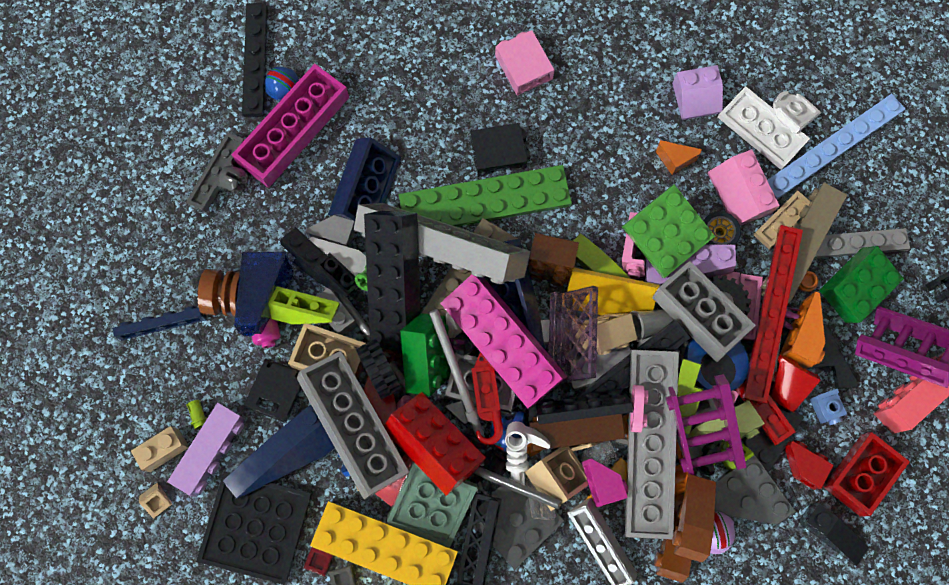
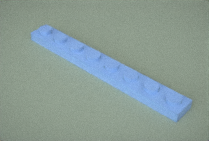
M890 94L769 178L767 181L776 199L785 195L901 114L905 108L893 94Z

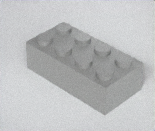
M690 261L663 283L652 297L673 319L677 320L681 327L716 362L725 356L756 326Z

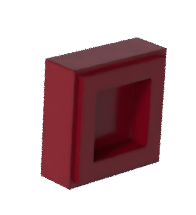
M311 547L303 568L325 577L334 555Z

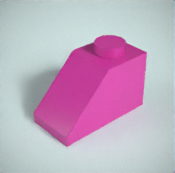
M592 458L582 462L595 507L628 498V487L620 474Z

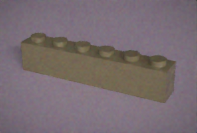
M823 183L819 188L815 187L808 198L811 200L809 206L805 205L799 214L802 219L799 224L796 222L793 228L803 230L788 305L793 299L847 197V194L826 183ZM768 277L764 279L760 287L763 289L760 295L763 298L765 294Z

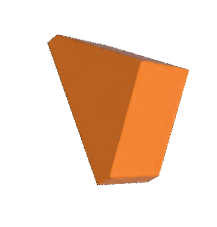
M660 140L656 153L671 175L697 161L702 149Z

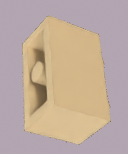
M170 426L131 450V453L142 471L152 472L188 449L189 445L180 430Z

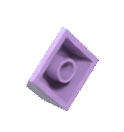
M718 65L677 72L672 84L682 120L720 114L723 111V84Z

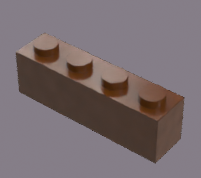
M622 414L539 424L538 416H533V420L528 421L529 427L537 430L550 441L549 449L625 439ZM531 443L533 451L547 449Z

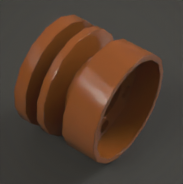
M205 269L201 274L198 286V308L200 313L218 315L222 310L225 316L232 314L234 317H241L244 313L248 297L246 273L242 271L236 273L234 271H227L224 276L222 270Z

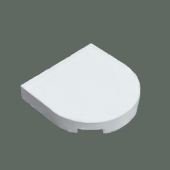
M784 91L774 100L773 109L777 117L797 134L815 120L821 112L802 95L789 94V91Z

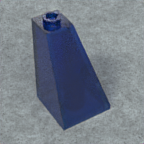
M242 252L234 326L239 334L250 337L255 334H262L271 318L268 306L270 298L277 286L287 288L294 275L287 252Z

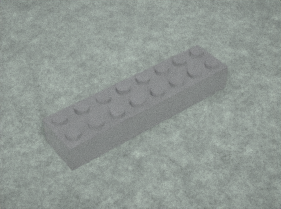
M385 203L359 204L354 230L361 232V236L365 237L364 214L376 211H409ZM417 214L419 256L433 257V261L437 263H450L452 268L457 270H470L471 274L477 277H490L491 281L497 284H504L506 281L514 282L515 279L525 277L530 251Z

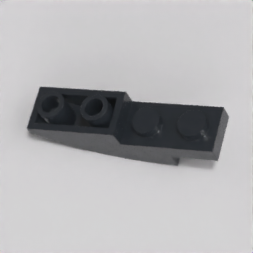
M297 227L281 238L279 243L295 258L293 263L321 285L345 297L358 287L355 282V275L331 253L325 255Z

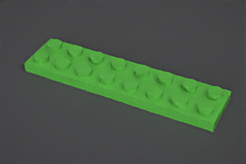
M563 165L399 194L401 209L455 227L480 223L482 218L487 221L571 207L572 204Z

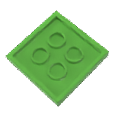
M675 184L671 185L622 226L662 278L667 277L715 237Z

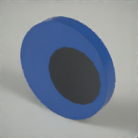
M693 338L687 344L684 352V359L701 364L695 385L703 388V390L712 389L716 385L714 376L724 374L730 384L731 391L738 388L747 377L749 361L741 342L737 343L718 362Z

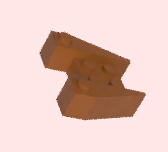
M688 474L685 493L675 495L673 539H663L660 552H657L655 556L654 566H657L656 575L683 583L689 577L691 561L695 560L703 563L710 556L714 532L716 482Z

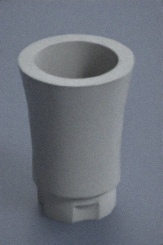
M664 309L630 312L637 336L635 341L637 342L652 337L674 320Z

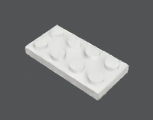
M746 86L718 115L722 122L781 170L810 139L801 131L795 134L777 117L771 106Z

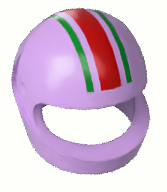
M716 511L714 513V532L710 553L721 554L727 551L733 544L735 528L734 521L729 516Z

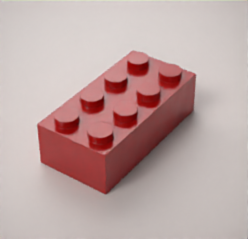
M422 392L394 411L384 425L388 435L446 496L471 476L486 458Z

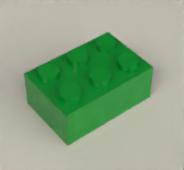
M878 246L863 247L819 291L845 323H861L904 278Z
M421 313L400 330L406 393L419 394L422 392L425 396L430 397L449 379L451 369L430 314ZM441 316L442 322L448 335L449 328L448 325H446V316Z

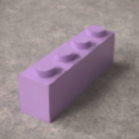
M217 403L167 482L189 496L196 497L198 494L200 495L207 486L206 481L210 474H214L220 465L218 461L223 454H227L232 446L231 441L235 434L238 435L242 431L245 418Z

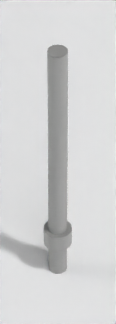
M438 309L432 310L429 313L465 406L467 421L471 422L475 435L477 430L483 435L484 431L479 420L477 407H474L440 313Z

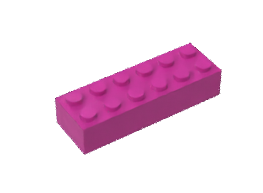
M314 63L231 154L236 163L269 188L349 99L346 86Z
M471 274L440 303L527 408L536 405L568 377L484 277H477Z

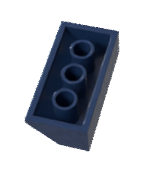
M371 137L356 139L328 215H336L355 221L359 204L385 203L401 156Z

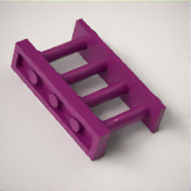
M878 306L874 319V324L877 327L871 337L862 334L859 336L855 355L948 388L949 329ZM886 328L899 332L893 345L880 341ZM909 336L922 340L916 353L902 349ZM932 344L946 348L940 361L925 357Z
M724 374L714 376L716 385L712 389L678 397L673 386L668 387L670 396L666 397L669 411L673 410L684 456V458L680 459L683 473L688 472V474L694 475L693 468L729 460V462L733 461L737 470L747 468L730 384ZM711 398L720 400L721 406L717 407V410L681 417L679 408L681 405ZM716 419L724 420L725 427L721 428L720 431L686 438L684 430L686 426ZM725 440V442L728 441L729 448H726V451L692 459L690 457L689 447Z

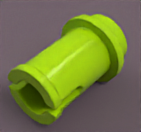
M194 400L186 404L192 419L191 426L195 430H199L204 425L207 417L204 415L201 401Z

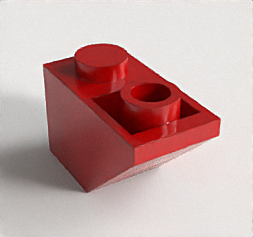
M800 441L788 442L784 449L793 478L813 490L822 489L833 464L827 461L828 458L817 452L814 454L807 450L808 446Z

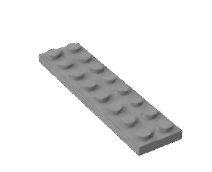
M631 350L629 399L631 400L633 385H643L644 390H648V404H644L643 413L647 414V426L642 428L641 433L630 431L629 413L626 537L673 539L677 426L673 410L669 411L666 397L670 396L668 387L672 386L676 395H678L679 352Z

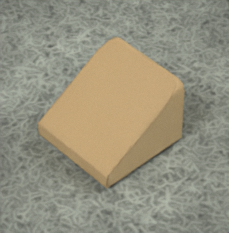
M158 483L139 496L140 505L153 519L172 505V502Z

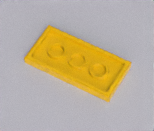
M574 268L563 308L597 315L624 314L631 311H653L656 301L652 297L660 285Z

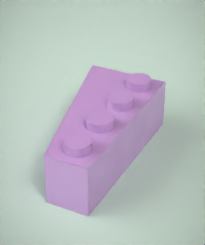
M704 245L665 278L660 276L645 257V282L661 286L689 261L707 278L733 273L736 267L735 245Z

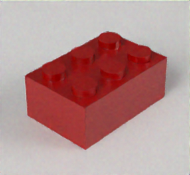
M873 432L865 433L858 438L823 487L860 517L871 516L910 461Z

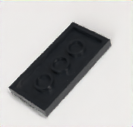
M611 390L609 394L604 395L589 393L586 394V397L581 398L566 396L563 397V400L559 401L543 399L540 403L536 404L539 424L633 412L632 402L627 393L622 392V390Z

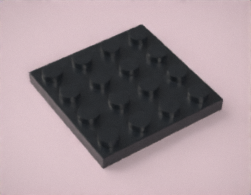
M224 471L196 562L287 585L312 493L268 483L237 499L223 482L230 474V472Z

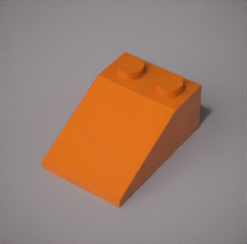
M814 292L801 302L798 308L800 311L796 313L799 315V318L794 319L792 323L793 330H789L780 355L797 361L799 366L804 369L813 367L817 363L819 364L825 355V351H823L825 335L821 297L818 292Z

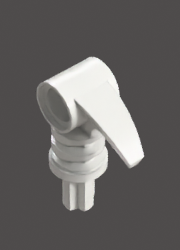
M515 421L508 425L505 443L508 453L506 469L511 472V480L525 485V471L529 469L528 456L526 454L527 445L533 443L549 449L551 443L537 430L525 426L522 422ZM516 433L522 437L514 438L511 435Z

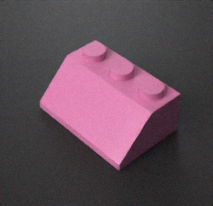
M753 150L733 156L708 172L726 213L736 218L740 226L768 216L780 206Z

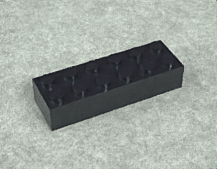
M371 212L364 214L370 341L376 338L381 348L402 351L400 330L421 314L417 213Z

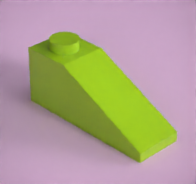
M277 286L268 302L271 319L289 324L332 323L340 302Z

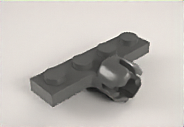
M228 132L226 133L188 197L186 204L206 213L221 189L235 194L244 190L237 183L247 185L248 175L243 169L235 167L236 161L231 154L245 139Z

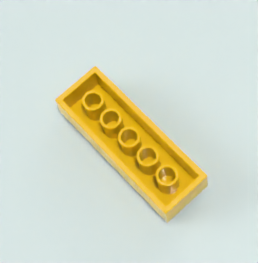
M329 501L310 545L408 585H446L458 554L457 550Z

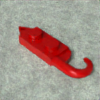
M480 353L474 368H471L477 413L482 420L493 421L494 435L490 438H485L479 430L476 431V435L483 444L492 445L501 439L503 424L495 370L483 354Z

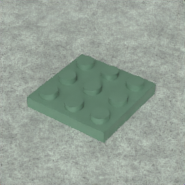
M412 461L409 473L406 475L388 514L386 524L450 548L476 493L477 484L465 480L446 496Z

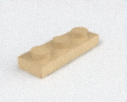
M797 191L754 233V236L770 249L776 242L779 226L792 227L801 218L799 214L805 205L809 206L810 201Z

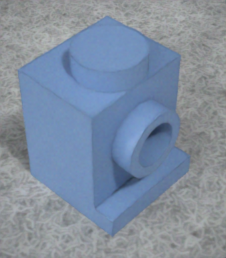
M838 389L810 399L820 424L829 422L830 425L843 421L841 416L847 414L838 395Z

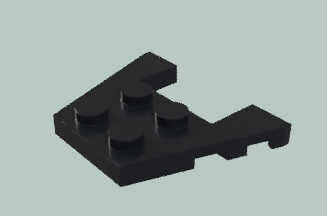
M823 324L825 335L823 351H825V355L819 364L817 363L808 369L832 367L836 389L858 387V382L827 325ZM782 329L779 355L790 329Z

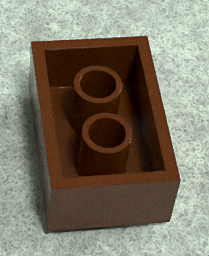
M535 233L528 262L531 279L537 282H542V280L551 281V284L555 286L568 285L574 269L579 243Z

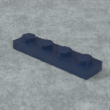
M190 306L178 313L169 311L163 313L161 317L149 316L135 323L131 321L120 323V326L112 329L113 336L122 341L206 321L207 319L205 314L200 313L197 306Z

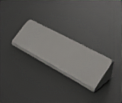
M589 498L568 511L567 514L611 585L634 584L637 572L598 508L595 507L593 500Z

